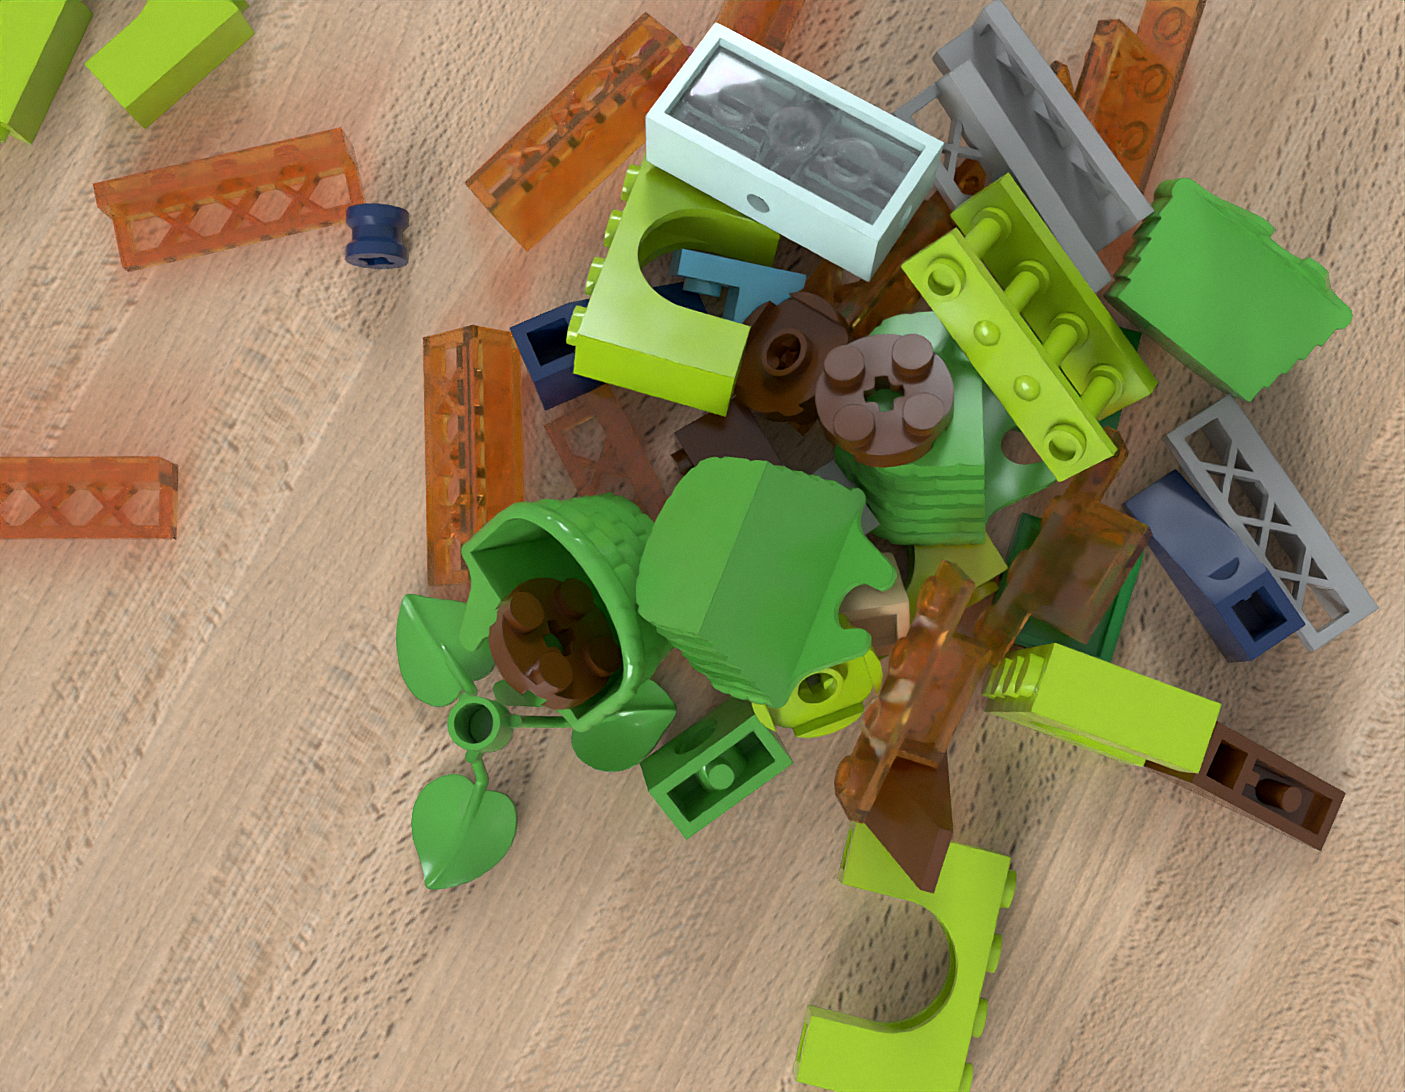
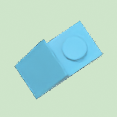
M686 249L673 251L668 274L685 278L683 290L692 293L720 297L722 286L728 287L723 319L741 324L757 307L769 300L778 305L790 298L791 295L788 293L798 292L803 289L806 280L805 274Z

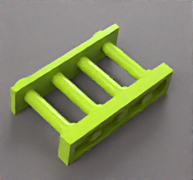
M1008 172L958 205L950 214L965 237L956 227L907 259L901 265V268L1060 483L1114 456L1117 448L1097 420L1100 421L1152 394L1158 381ZM981 259H982L983 262L986 264V266L989 268V270H990L991 273L994 275V277L997 279V281H998L999 284L1002 286V288L1004 289V291L1000 288V286L998 285V283L995 281V279L992 277V275L990 274V272H989V271L987 270V268L984 266V264L982 263ZM1020 313L1023 315V317L1025 318V320L1028 322V324L1031 326V328L1033 329V331L1036 333V335L1039 337V339L1041 340V342H1042L1043 344H1041L1040 341L1037 339V337L1035 336V334L1032 332V330L1029 328V326L1027 325V323H1026V322L1024 321V319L1021 317ZM1059 366H1060V368L1062 369V371L1065 373V375L1068 377V379L1070 380V382L1073 384V386L1075 387V389L1078 391V393L1081 395V397H1079V395L1077 394V392L1074 390V388L1071 386V384L1069 383V381H1068V380L1066 379V377L1063 375V373H1062L1061 370L1059 369Z

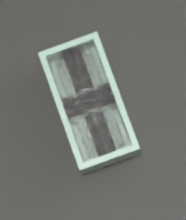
M715 22L645 116L646 161L867 282L871 280L933 187L944 142L717 22Z

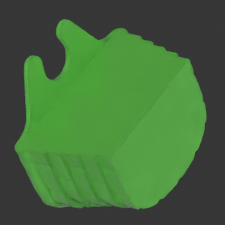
M1190 178L1165 180L1157 186L1153 194L1154 201L1151 203L1154 212L1142 220L1143 223L1132 235L1134 242L1123 254V263L1112 275L1115 281L1103 295L1104 299L1130 323L1192 372L1227 395L1231 393L1234 398L1249 403L1262 388L1268 389L1280 374L1286 375L1298 360L1304 361L1316 346L1322 347L1335 330L1347 327L1353 317L1352 310L1332 291L1329 272L1321 264L1309 257L1301 259L1289 253L1270 238L1276 229L1268 221L1257 214L1213 195Z
M934 311L916 312L913 315L905 313L887 318L869 336L878 334L902 336L918 334L924 336L931 342L933 352L945 362L951 374L954 388V413L947 431L944 428L941 435L932 442L933 448L922 458L914 462L896 467H870L855 461L854 454L842 450L837 444L836 448L834 447L833 453L835 462L846 478L856 488L864 492L865 504L880 523V525L870 531L873 535L886 539L892 544L899 545L985 544L986 525L997 511L1053 485L1057 479L1044 461L1021 465L1010 461L1003 454L1001 442L1004 436L1009 431L1018 428V426ZM881 389L868 397L866 402H877L880 411L893 410L894 399L903 396L898 392L891 391V389Z
M711 457L700 461L696 467L692 468L679 481L672 495L666 500L652 527V533L647 539L639 565L640 573L636 579L635 590L636 603L639 605L638 613L656 627V632L666 637L675 648L681 650L682 655L688 659L692 668L706 675L715 689L724 694H731L734 698L749 699L750 702L756 704H767L768 707L782 708L787 703L797 684L809 674L856 659L867 653L872 642L870 633L862 628L843 629L839 622L840 605L845 596L859 585H869L878 591H887L894 585L897 579V570L862 531L861 517L866 500L865 494L861 489L845 487L837 481L824 480L820 476L807 475L803 471L790 470L786 466L773 465L768 461H750L734 457H723L721 459Z
M612 492L591 497L585 495L580 498L575 497L562 501L558 499H539L535 502H515L501 510L461 547V554L471 575V591L459 631V640L462 646L468 651H475L481 647L485 639L489 637V627L496 622L498 611L496 607L499 602L519 584L541 577L554 578L562 582L568 578L581 580L592 591L594 603L605 616L611 628L614 641L622 654V663L619 669L611 674L606 686L601 691L575 708L556 710L569 722L574 730L578 732L590 730L593 725H597L605 720L607 715H612L622 708V704L627 703L637 693L640 685L653 675L661 661L667 658L670 651L675 649L666 637L656 632V627L638 613L639 605L636 603L635 590L636 579L640 573L639 565L647 539L652 533L654 522L648 515L643 514L640 507L621 495L615 496ZM548 633L544 637L546 645L549 648L558 647L563 655V649L559 640L552 633ZM505 679L496 682L493 687L495 698L505 706L544 707L541 704L547 701L537 697L530 690L521 695Z

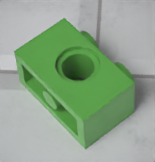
M730 697L641 761L640 766L648 792L687 840L794 762L778 733L766 728L758 720L749 699L742 700Z

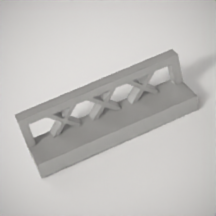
M994 0L985 6L970 28L936 51L932 61L943 76L969 59L972 61L1095 253H1098L1154 212V209L1002 0Z
M970 59L948 72L891 113V115L920 130L912 115L937 98L950 117L951 125L948 143H944L942 154H945L944 165L940 160L934 186L952 212L958 205L973 196L963 194L953 180L957 157L977 160L986 172L984 188L1009 172L1094 293L1113 280ZM961 136L963 137L969 148L959 146ZM1020 313L1021 317H1022V318L1024 319V321L1027 323V325L1029 326V328H1031V326H1030V325L1028 324V322L1025 320V318L1023 317V315Z
M1231 393L1214 402L1162 437L1203 499L1267 567L1306 625L1295 633L1308 652L1316 651L1379 609ZM1201 429L1222 459L1223 465L1199 461L1185 438ZM1209 474L1220 476L1218 487ZM1232 478L1236 479L1260 514L1259 519L1236 515L1228 503ZM1245 527L1257 529L1255 541ZM1269 532L1273 533L1295 565L1296 574L1274 569L1265 557ZM1282 580L1294 583L1292 595ZM1306 585L1311 588L1332 619L1318 630H1315L1302 611Z

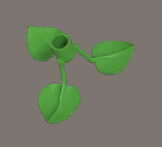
M406 594L400 605L396 627L397 656L402 677L412 694L428 705L445 707L452 704L459 697V702L453 706L448 716V732L455 744L467 750L465 759L471 763L476 776V783L459 774L441 776L427 784L419 793L414 803L411 819L412 837L422 865L424 883L426 888L438 890L456 887L484 875L504 858L513 845L517 834L518 815L514 801L502 792L486 790L489 776L482 759L483 754L502 749L510 741L513 730L516 728H569L572 726L563 716L511 715L510 711L502 703L477 696L478 689L473 682L487 677L496 665L490 651L489 637L475 651L466 650L459 640V631L467 603L430 598L417 594ZM649 678L640 685L637 693L627 703L622 704V708L612 715H607L605 720L597 725H593L586 732H578L573 729L571 735L572 748L583 763L595 770L604 772L628 770L638 765L650 755L665 731L676 718L677 706L668 693Z

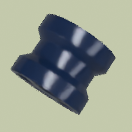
M379 203L357 204L347 208L346 224L352 230V241L345 247V261L347 263L371 269H394L408 264L409 250L403 244V232L409 227V212L407 210Z

